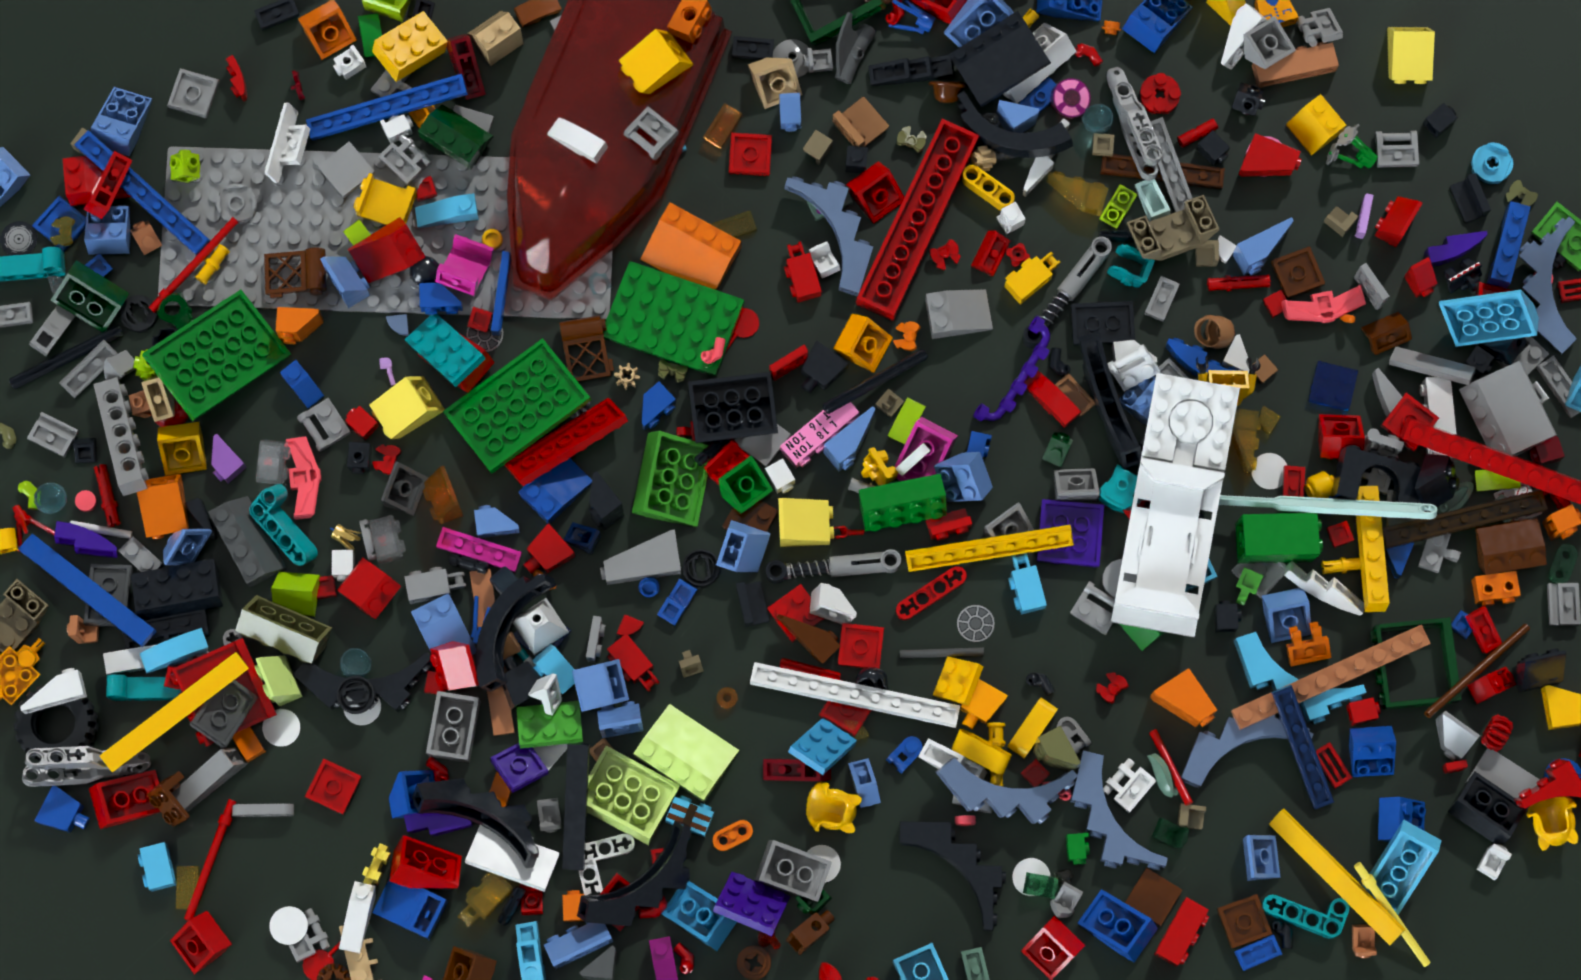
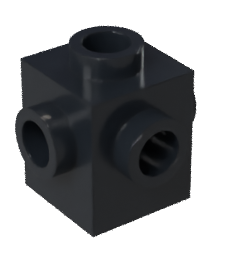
M1241 82L1232 108L1239 110L1242 114L1255 116L1257 109L1262 110L1265 98H1262L1264 90L1256 85H1248Z

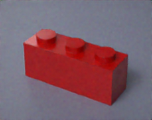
M1186 897L1154 955L1175 967L1179 963L1184 964L1189 955L1186 952L1189 945L1194 946L1199 937V934L1196 932L1200 926H1205L1210 917L1206 915L1209 909Z

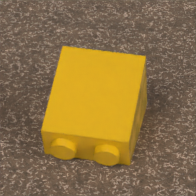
M659 29L652 31L619 59V62L622 64V71L633 79L635 89L640 93L651 94L694 65L672 34Z

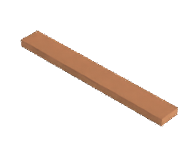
M488 569L486 574L478 573L477 571L470 572L473 599L475 596L479 597L478 627H482L487 608H491L495 603L494 588L490 582V577H492L491 569ZM502 686L492 692L487 691L493 735L500 736L515 733L512 710Z

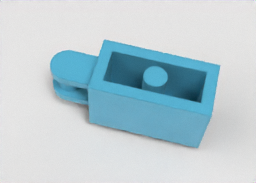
M1027 553L1017 557L1013 555L1012 561L1015 570L1011 572V577L1008 578L1010 589L1015 590L1016 597L1013 599L1016 610L1020 609L1022 615L1045 609L1047 604L1036 565L1030 566ZM1025 563L1026 568L1019 569L1018 565Z

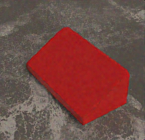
M996 230L988 231L971 266L990 276H994L1011 240Z

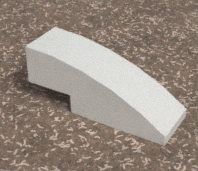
M560 117L547 133L548 136L580 156H585L596 164L608 148L604 140Z
M929 738L918 756L937 769H940L950 759L956 758L968 771L983 780L987 774L984 767Z

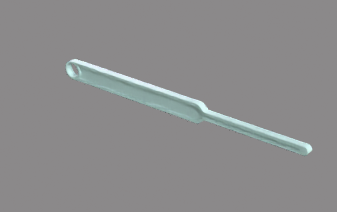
M1220 495L1218 504L1274 508L1278 511L1413 519H1434L1437 516V507L1432 504L1296 496L1263 498Z

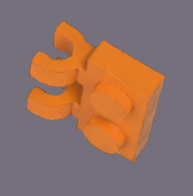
M1318 622L1309 623L1312 639L1302 641L1301 631L1298 630L1297 626L1289 627L1292 643L1286 644L1290 666L1332 658L1329 638L1327 636L1322 637L1321 626H1318Z

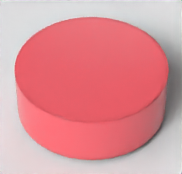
M84 490L76 495L75 504L79 510L90 512L96 507L97 499L92 492Z
M955 816L956 826H973L976 824V816Z

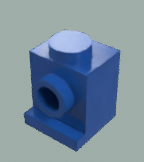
M971 431L967 452H980L982 459L987 457L990 445H986V443L990 444L992 435Z

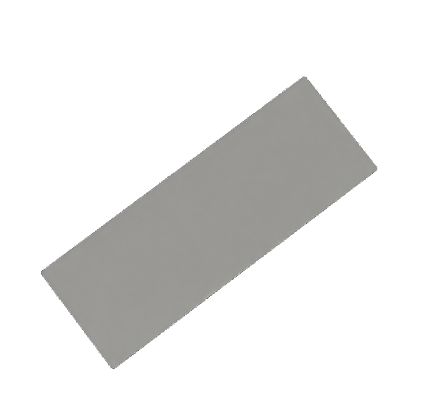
M203 147L168 148L164 199L208 237L210 241L227 223L219 215L216 207L217 196L223 188L234 183L244 184L255 193L258 202L257 211L253 218L246 223L237 224L219 243L225 246L230 253L219 265L221 268L214 272L207 284L201 283L195 276L203 268L205 260L211 257L218 245L174 291V293L181 292L184 295L188 306L214 307L241 289L256 309L289 307L319 309L320 311L425 314L420 309L419 286L410 279L409 268L368 283L370 288L367 290L370 296L350 308L345 304L327 273V290L322 295L313 296L310 295V292L283 294V298L271 299L270 295L265 294L264 254L303 251L308 248H324L326 257H347L349 262L354 260L347 249L353 245L343 231L357 220L363 223L370 234L386 226L357 216L354 202L357 197L361 196V185L347 197L343 198L318 169L317 166L335 152L304 151L301 164L284 165L279 182L274 183L265 175V167L270 150ZM186 149L190 150L191 153L199 154V179L189 183L171 180L170 156L179 153V150ZM360 153L375 171L374 179L407 189V186L416 188L417 191L426 177H432L437 197L418 202L416 196L406 223L425 256L434 258L439 264H444L453 247L455 234L467 237L483 244V233L489 229H496L502 235L503 243L499 249L493 251L492 262L474 296L443 285L461 301L463 311H458L457 314H447L446 311L437 312L438 315L470 316L473 306L494 313L502 251H507L511 253L512 260L503 317L580 319L600 315V319H607L611 301L616 183L615 161L599 160L596 164L591 160L480 156L470 170L448 155H428L432 163L428 167L422 162L419 163L418 166L422 169V173L407 185L379 159L378 156L381 153ZM406 154L411 160L415 157L414 154ZM475 194L479 220L424 228L417 227L415 207L453 196ZM164 226L162 227L158 293L163 288L166 289L197 256ZM293 257L288 264L293 269H296L301 263V257ZM279 258L270 259V268L276 271L283 262ZM286 265L278 275L286 280L293 271ZM359 269V271L357 272V275H358L359 278L361 279V278H363L364 276H363V274L361 273V271H360V269ZM296 274L288 284L292 287H301V278ZM276 276L271 282V289H278L283 284V281ZM175 301L168 302L165 306L180 305Z

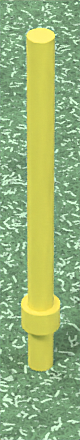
M1361 862L1356 863L1354 868L1362 878L1361 882L1365 888H1369L1376 900L1406 929L1401 934L1423 967L1428 966L1431 963L1378 888L1376 885L1377 881L1373 875L1367 872Z

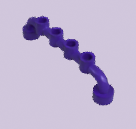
M1036 316L1030 323L1029 330L1035 334L1040 331L1042 339L1033 349L1031 357L1023 365L1021 373L1011 384L1009 392L1001 400L996 412L990 413L989 407L981 403L974 412L973 417L980 422L984 419L996 421L1006 411L1009 413L1013 411L1016 406V402L1013 401L1016 394L1022 395L1027 389V385L1024 383L1028 376L1033 378L1038 371V367L1035 364L1039 358L1045 360L1050 350L1046 347L1050 341V332L1044 325V319Z

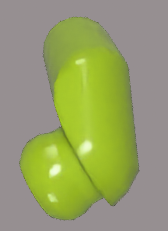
M29 481L19 483V492L24 493L28 497V509L38 510L39 490Z

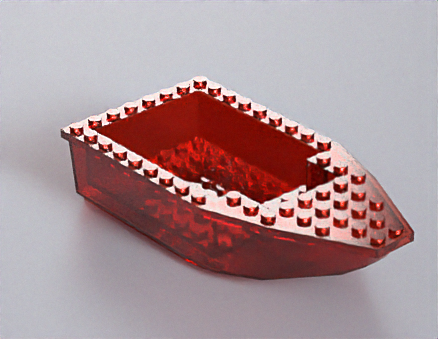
M681 0L567 1L511 135L507 204L513 285L515 287L552 301L618 246L662 198L732 35L731 30L725 29L723 18L715 15L714 11H712L710 18L705 21L702 26L701 35L695 39L693 44L673 36L694 65L651 94L640 93L635 89L633 79L622 71V64L619 62V59L655 29L670 32L667 26ZM695 16L690 17L688 21L693 20ZM648 106L679 132L656 160L652 159L649 153L635 141L624 136L626 128ZM559 117L587 130L606 142L608 148L597 164L583 155H578L547 135ZM641 128L637 130V133L651 145L655 146L658 143Z

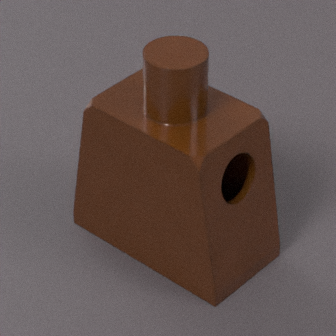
M828 910L821 915L816 912L794 929L786 940L800 956L829 931L828 925L835 918Z

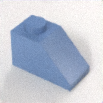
M800 93L779 94L781 129H785L788 132L796 131L801 128Z
M490 505L478 507L479 510H474L478 538L520 533L518 524L495 507L491 508Z
M869 758L848 763L856 795L862 798L859 804L860 808L881 803L877 782Z

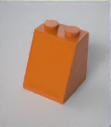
M181 473L146 480L148 489L137 492L146 538L159 539L163 538L164 534L188 529L189 520L187 508L184 504L186 501Z
M1189 668L1154 690L1150 696L1152 701L1194 727L1198 725L1206 726L1215 718L1214 714L1217 712L1216 707Z

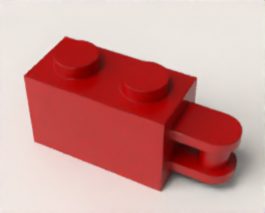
M801 241L793 246L787 245L790 258L786 259L787 266H784L786 278H790L792 285L789 286L792 298L796 297L797 302H802L820 297L822 291L811 254L804 253ZM800 252V256L794 257L793 254Z
M627 633L607 649L609 661L620 660L623 676L627 682L631 680L635 684L639 681L648 692L651 691L650 688L653 685L660 683L651 672L654 668L653 664ZM648 674L650 678L644 682L642 677Z

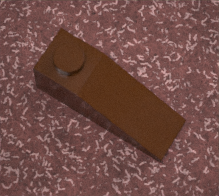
M781 614L776 616L816 661L822 664L840 647L836 642L838 637L830 630L827 632Z

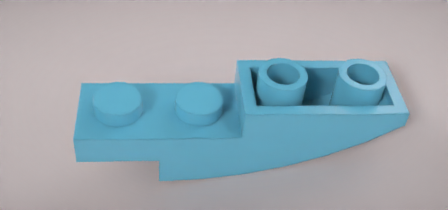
M537 921L515 925L518 942L516 945L522 980H546Z

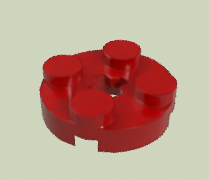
M1158 73L1148 77L1143 82L1140 89V102L1152 114H1168L1177 107L1181 90L1178 83L1172 77L1164 73ZM1156 91H1164L1165 98H1156Z

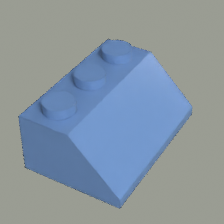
M586 922V925L580 928L576 925L567 929V934L561 937L557 934L548 938V943L544 944V947L553 967L558 969L612 943L613 940L605 924Z

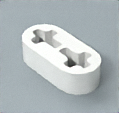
M923 443L895 468L896 471L903 476L931 450Z

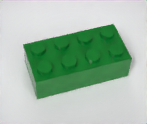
M941 474L859 490L860 511L865 532L878 531L887 527H899L902 524L919 523L922 520L939 519L947 516L946 493Z

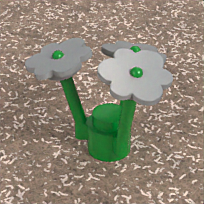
M1359 124L1354 127L1348 126L1339 134L1337 143H1333L1328 152L1327 165L1337 158L1354 164L1360 169L1363 166L1369 169L1374 165L1378 155L1372 152V149L1367 147L1356 135L1358 133L1356 129L1359 127ZM1352 143L1359 149L1356 155L1358 160L1339 154L1337 145L1346 146Z

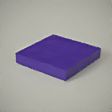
M519 743L490 757L491 763L512 793L549 773V770L534 748L520 749Z

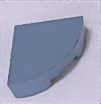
M407 314L386 316L388 325L393 331L403 336H409Z

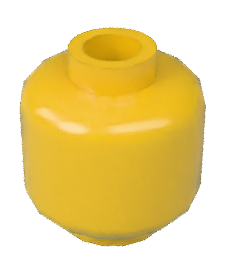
M1322 471L1308 477L1304 485L1307 496L1314 498H1328L1331 496L1334 476Z

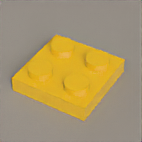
M947 656L933 696L969 705L984 666Z

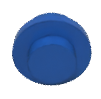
M645 577L640 581L639 591L643 596L653 597L659 592L660 585L655 578Z

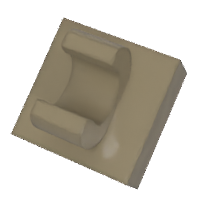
M1094 133L1092 155L1112 157L1114 135Z
M887 389L875 406L892 418L904 404V400L890 389Z
M690 650L682 652L684 660L679 661V665L684 678L703 672L699 655L692 657Z

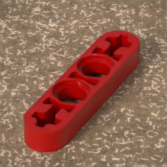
M955 566L897 604V617L901 620H909L948 595L965 582L967 577L966 571L960 566ZM953 572L957 574L961 572V581L953 580L951 582L953 586L950 588L948 581L944 577L947 576L948 580H950L954 575ZM942 582L945 584L946 590L943 593H937L934 590L936 583ZM919 594H926L929 600L926 604L921 605L917 602L916 598ZM913 599V603L918 610L912 607L909 610V615L901 614V606L909 607L912 604L909 600Z

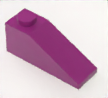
M670 936L649 940L656 980H678Z

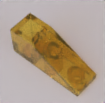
M1057 171L1049 172L1047 182L1082 212L1101 216L1108 191L1104 184L1099 182L1088 183L1080 177H1066L1064 173Z
M1236 408L1231 438L1246 476H1250L1252 470H1256L1257 458H1254V451L1258 450L1259 438H1256V433L1261 428L1262 418H1258L1259 411Z

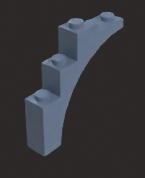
M793 176L792 179L787 177L784 189L801 196L824 215L833 229L841 254V279L838 291L858 296L873 246H870V243L865 240L859 239L858 242L854 241L861 217L857 216L856 212L850 210L842 211L849 188L845 187L844 183L834 181L833 183L829 182L826 190L823 189L821 184L812 183L810 185L804 183V180L799 177Z
M1568 217L1566 220L1562 218L1554 226L1556 230L1552 234L1548 232L1540 240L1542 243L1540 246L1535 241L1531 244L1526 242L1519 250L1521 252L1519 258L1536 273L1534 276L1530 274L1522 282L1525 284L1522 289L1540 305L1538 308L1535 306L1539 317L1537 332L1561 355L1577 338L1566 327L1558 313L1553 298L1551 279L1556 252L1564 236L1575 224L1571 217Z
M1273 715L1240 730L1234 717H1228L1219 739L1215 738L1216 735L1209 731L1199 732L1182 772L1181 779L1184 783L1199 789L1210 769L1229 751L1258 739H1288L1281 718L1278 717L1277 719ZM1309 732V734H1310V736H1311V739H1312V737H1313L1314 734L1311 733V732Z
M1083 751L1080 757L1081 764L1077 770L1078 777L1075 779L1076 783L1074 784L1070 802L1075 803L1074 806L1081 809H1087V806L1091 807L1085 832H1089V836L1102 839V836H1105L1100 861L1105 862L1104 866L1110 868L1121 866L1124 859H1127V863L1139 865L1140 862L1148 864L1147 867L1154 870H1160V867L1164 868L1167 863V857L1153 853L1137 844L1122 830L1114 819L1103 791L1102 765L1104 755Z
M956 758L950 759L935 772L967 812L972 810L976 812L985 804L983 802L985 800L999 818L1004 816L1010 817L1017 811L1015 808L1017 806L1031 824L1037 822L1041 824L1049 817L1047 813L1051 811L1047 802L1051 804L1060 797L1058 793L1062 789L1068 790L1076 783L1074 779L1078 777L1074 770H1069L1057 779L1042 786L1007 788L978 778L968 771Z

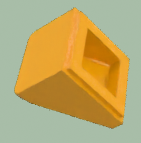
M432 105L408 113L420 128L428 115L435 110V107Z

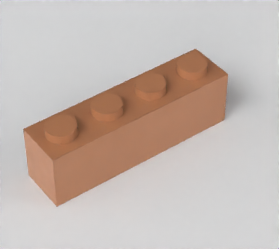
M1320 42L1314 47H1298L1295 52L1266 69L1252 63V70L1256 85L1262 88L1336 72L1339 64L1333 43Z

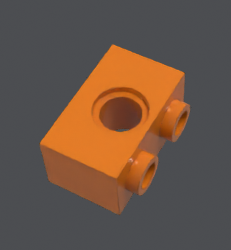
M681 0L667 26L670 33L693 44L695 39L701 35L702 26L705 21L711 16L712 8L708 0ZM695 16L693 20L688 21L690 17Z

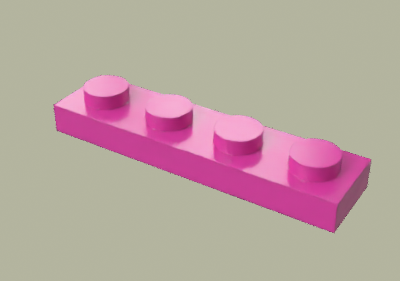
M442 527L436 545L439 549L474 558L478 561H485L489 565L498 568L505 566L514 573L517 571L522 556L520 551Z

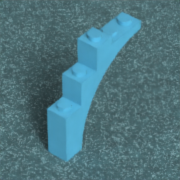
M1256 632L1234 640L1250 689L1254 687L1257 690L1266 688L1270 682L1273 691L1299 680L1284 671L1270 657L1262 646ZM1364 685L1350 688H1333L1300 703L1306 722L1313 721L1314 724L1325 721V717L1330 714L1328 707L1333 710L1343 706L1342 702L1348 700L1350 703L1362 700L1361 696L1366 693Z

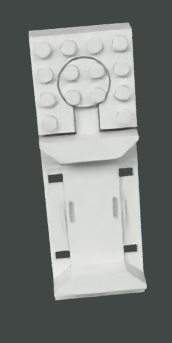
M1156 374L1111 622L1195 637L1240 388L1166 374ZM1138 499L1151 501L1150 508L1137 507ZM1200 510L1212 512L1211 520L1198 518ZM1124 573L1137 575L1136 583L1123 581ZM1186 584L1199 586L1198 594L1185 592Z

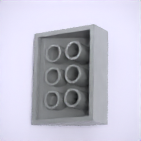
M1517 361L1459 389L1486 446L1517 456L1557 435L1521 361Z

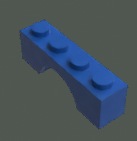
M1510 201L1506 207L1498 248L1491 264L1486 284L1506 289L1510 285L1530 206Z

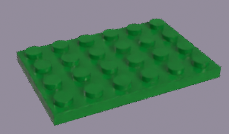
M629 261L605 322L607 331H603L604 339L716 377L745 300ZM716 337L726 339L723 356L712 364H706L701 360V353L703 351H709L714 348Z
M241 289L142 354L192 421L291 355Z
M542 338L445 409L443 413L489 472L493 474L589 403L591 398Z

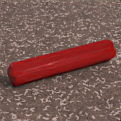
M782 658L779 665L780 668L840 680L841 677L839 672Z

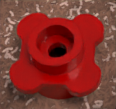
M1018 243L1006 251V255L1010 257L1011 264L1014 267H1018L1020 263L1030 258L1022 243Z

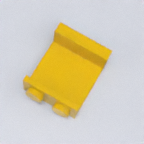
M369 173L367 179L364 178L362 181L361 196L357 197L354 202L357 216L383 225H388L399 217L407 223L417 196L416 188L407 186V189L395 186L374 179L373 174Z

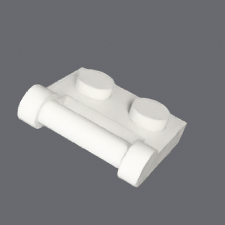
M1144 344L1119 360L1107 363L1111 374L1114 375L1124 392L1145 379L1160 373L1158 365Z

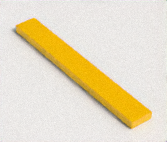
M1064 525L905 551L908 571L912 572L1074 546L1071 525Z
M235 652L99 756L111 772H114L247 671L249 667L239 654Z
M1282 809L1269 823L1389 945H1392L1406 930L1285 809Z

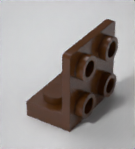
M180 771L165 778L147 793L152 806L158 808L163 814L162 817L165 822L173 827L190 817L172 794L173 791L181 786L179 781L184 778Z

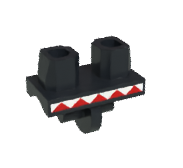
M1467 257L1460 263L1462 269L1460 272L1457 273L1453 267L1444 271V277L1450 293L1458 289L1462 291L1469 289L1471 292L1477 290L1476 283L1480 282L1479 277L1482 276V264L1479 261L1474 262Z

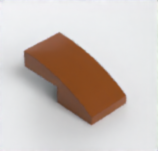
M529 0L515 7L514 11L522 27L540 22L544 17L560 13L562 8L558 0Z

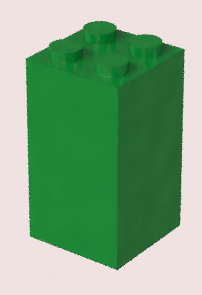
M1318 513L1243 514L1235 523L1238 564L1290 563L1291 561L1294 563L1312 562L1323 551V541L1319 539V531H1321L1322 525L1321 519H1318Z

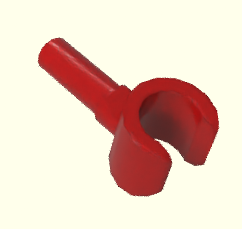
M846 526L834 527V529L841 531V535L834 536L836 539L845 538L848 535H864V530H851Z

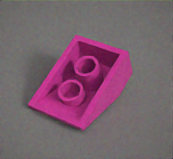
M923 417L919 418L914 424L895 464V468L923 443L931 451L906 474L901 476L898 473L896 479L905 481L936 475L934 466L948 458L958 435Z

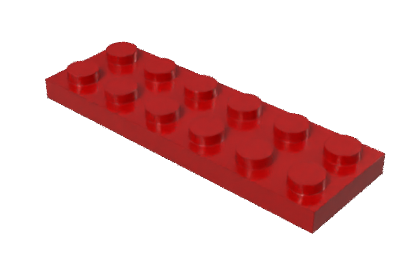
M607 398L532 444L507 462L505 466L522 486H525L542 474L551 471L552 468L560 463L567 461L576 453L585 450L597 440H601L605 435L620 428L628 422V419L612 400Z

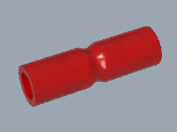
M1212 118L1195 129H1191L1178 136V143L1183 148L1197 141L1200 137L1208 135L1212 130H1217L1218 125Z

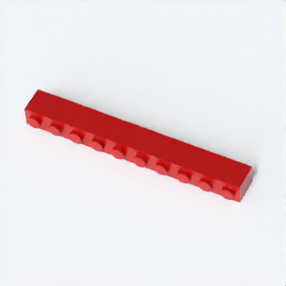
M1410 417L1406 418L1400 437L1404 440L1581 504V480Z

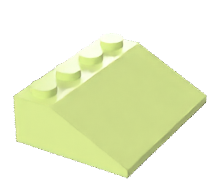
M669 704L633 754L634 757L664 777L679 784L682 789L705 803L739 750Z
M605 746L588 776L587 813L649 846L680 785L618 751Z

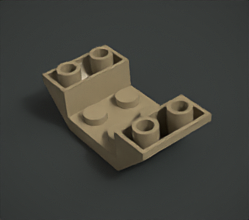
M1204 195L1184 201L1183 210L1149 222L1145 215L1127 222L1141 257L1160 261L1200 247L1219 231V226Z
M18 579L5 591L3 595L6 598L0 604V655L8 646L17 651L39 626L49 607L47 603Z

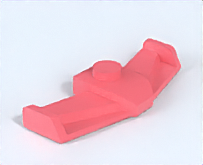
M1362 284L1336 297H1333L1331 290L1310 295L1312 302L1281 301L1284 317L1287 320L1313 321L1322 324L1334 322L1335 319L1366 305Z
M306 436L286 439L296 468L289 469L291 490H298L294 519L311 518L315 514L318 488L322 481L321 470L317 466Z

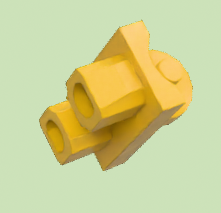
M875 447L869 448V454L863 459L864 469L861 471L864 478L870 477L872 481L875 480L878 486L889 484V482L895 480L898 472L894 466L886 467L885 464L889 460L886 451H876Z

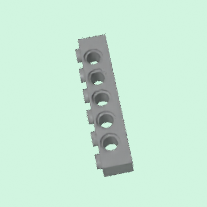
M118 377L93 384L117 484L122 495L126 496L148 489L146 480H149L146 468H142V463H145L142 452L138 451L137 448L140 446L138 435L133 432L136 429L133 417L129 416L132 410L129 400H125V396L128 395L125 384H121Z

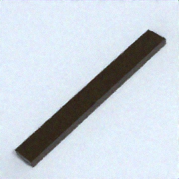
M1537 490L1437 514L1434 519H1416L1383 527V540L1385 548L1389 549L1546 511L1548 507L1543 490Z

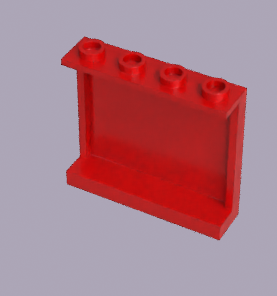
M243 638L171 669L172 674L169 675L173 685H178L182 693L237 652L249 669L237 677L235 681L257 695L258 699L236 733L277 715L271 700L265 694L262 686L263 682L256 672L254 662ZM199 706L197 709H195L188 715V719L190 722L192 721V719L194 718V716L196 715L201 706ZM199 731L195 733L199 743H204L205 747L214 743Z

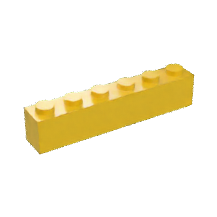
M1359 486L1356 500L1380 501L1378 486ZM1356 515L1365 612H1386L1390 602L1381 517Z

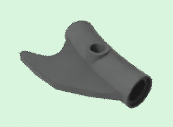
M847 12L836 42L837 71L834 77L836 80L847 84L852 83L859 63L876 35L875 30L865 23H862L859 28L853 30V14L851 12Z

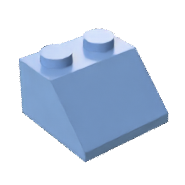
M1295 588L1262 595L1263 613L1271 643L1291 639L1289 627L1297 626L1298 630L1301 631V637L1311 635L1309 623H1311L1310 605L1303 589Z

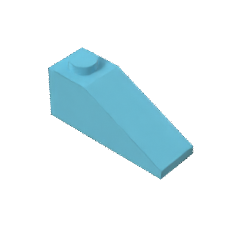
M474 193L453 196L415 207L418 228L479 220Z

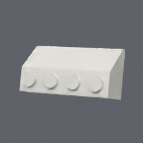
M1045 22L1033 32L1034 37L1051 64L1005 92L1003 95L1015 103L1023 100L1044 79L1053 74L1060 65L1070 59L1076 50L1066 33Z

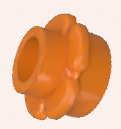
M1104 21V26L1101 27L1105 30V34L1117 35V31H1121L1119 22Z

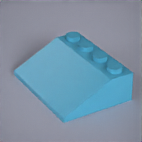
M1522 290L1439 301V306L1456 347L1537 336L1539 317L1533 302Z

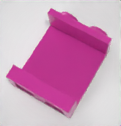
M455 234L453 247L445 263H440L437 268L435 282L474 296L492 262L494 248Z

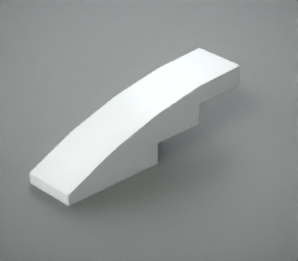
M1063 118L1061 122L1066 130H1068L1070 123ZM1055 154L1035 158L1024 186L1023 196L1026 197L1053 169L1054 162L1051 158Z
M1293 561L1286 566L1284 576L1304 591L1341 610L1359 616L1363 614L1364 602L1335 577L1328 582L1314 569L1307 574Z
M155 645L103 653L106 674L112 675L127 671L145 670L140 653ZM193 657L187 658V661L175 665L187 663L193 660Z

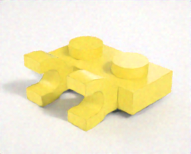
M380 843L378 848H373L371 855L374 858L370 867L364 868L362 875L365 876L363 883L370 885L379 884L383 874L380 870L383 864L386 865L391 856L388 846Z

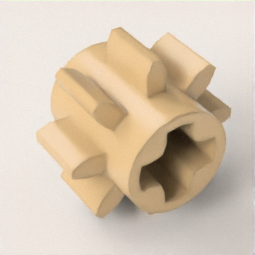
M987 145L979 146L972 153V164L978 166L983 171H990V168H993L992 165L996 164L994 150L988 149Z
M630 363L627 364V367L619 365L620 372L614 373L616 378H620L616 382L617 386L622 384L625 390L631 385L635 388V380H640V376L635 375L638 368L632 369ZM624 374H631V379L624 378Z

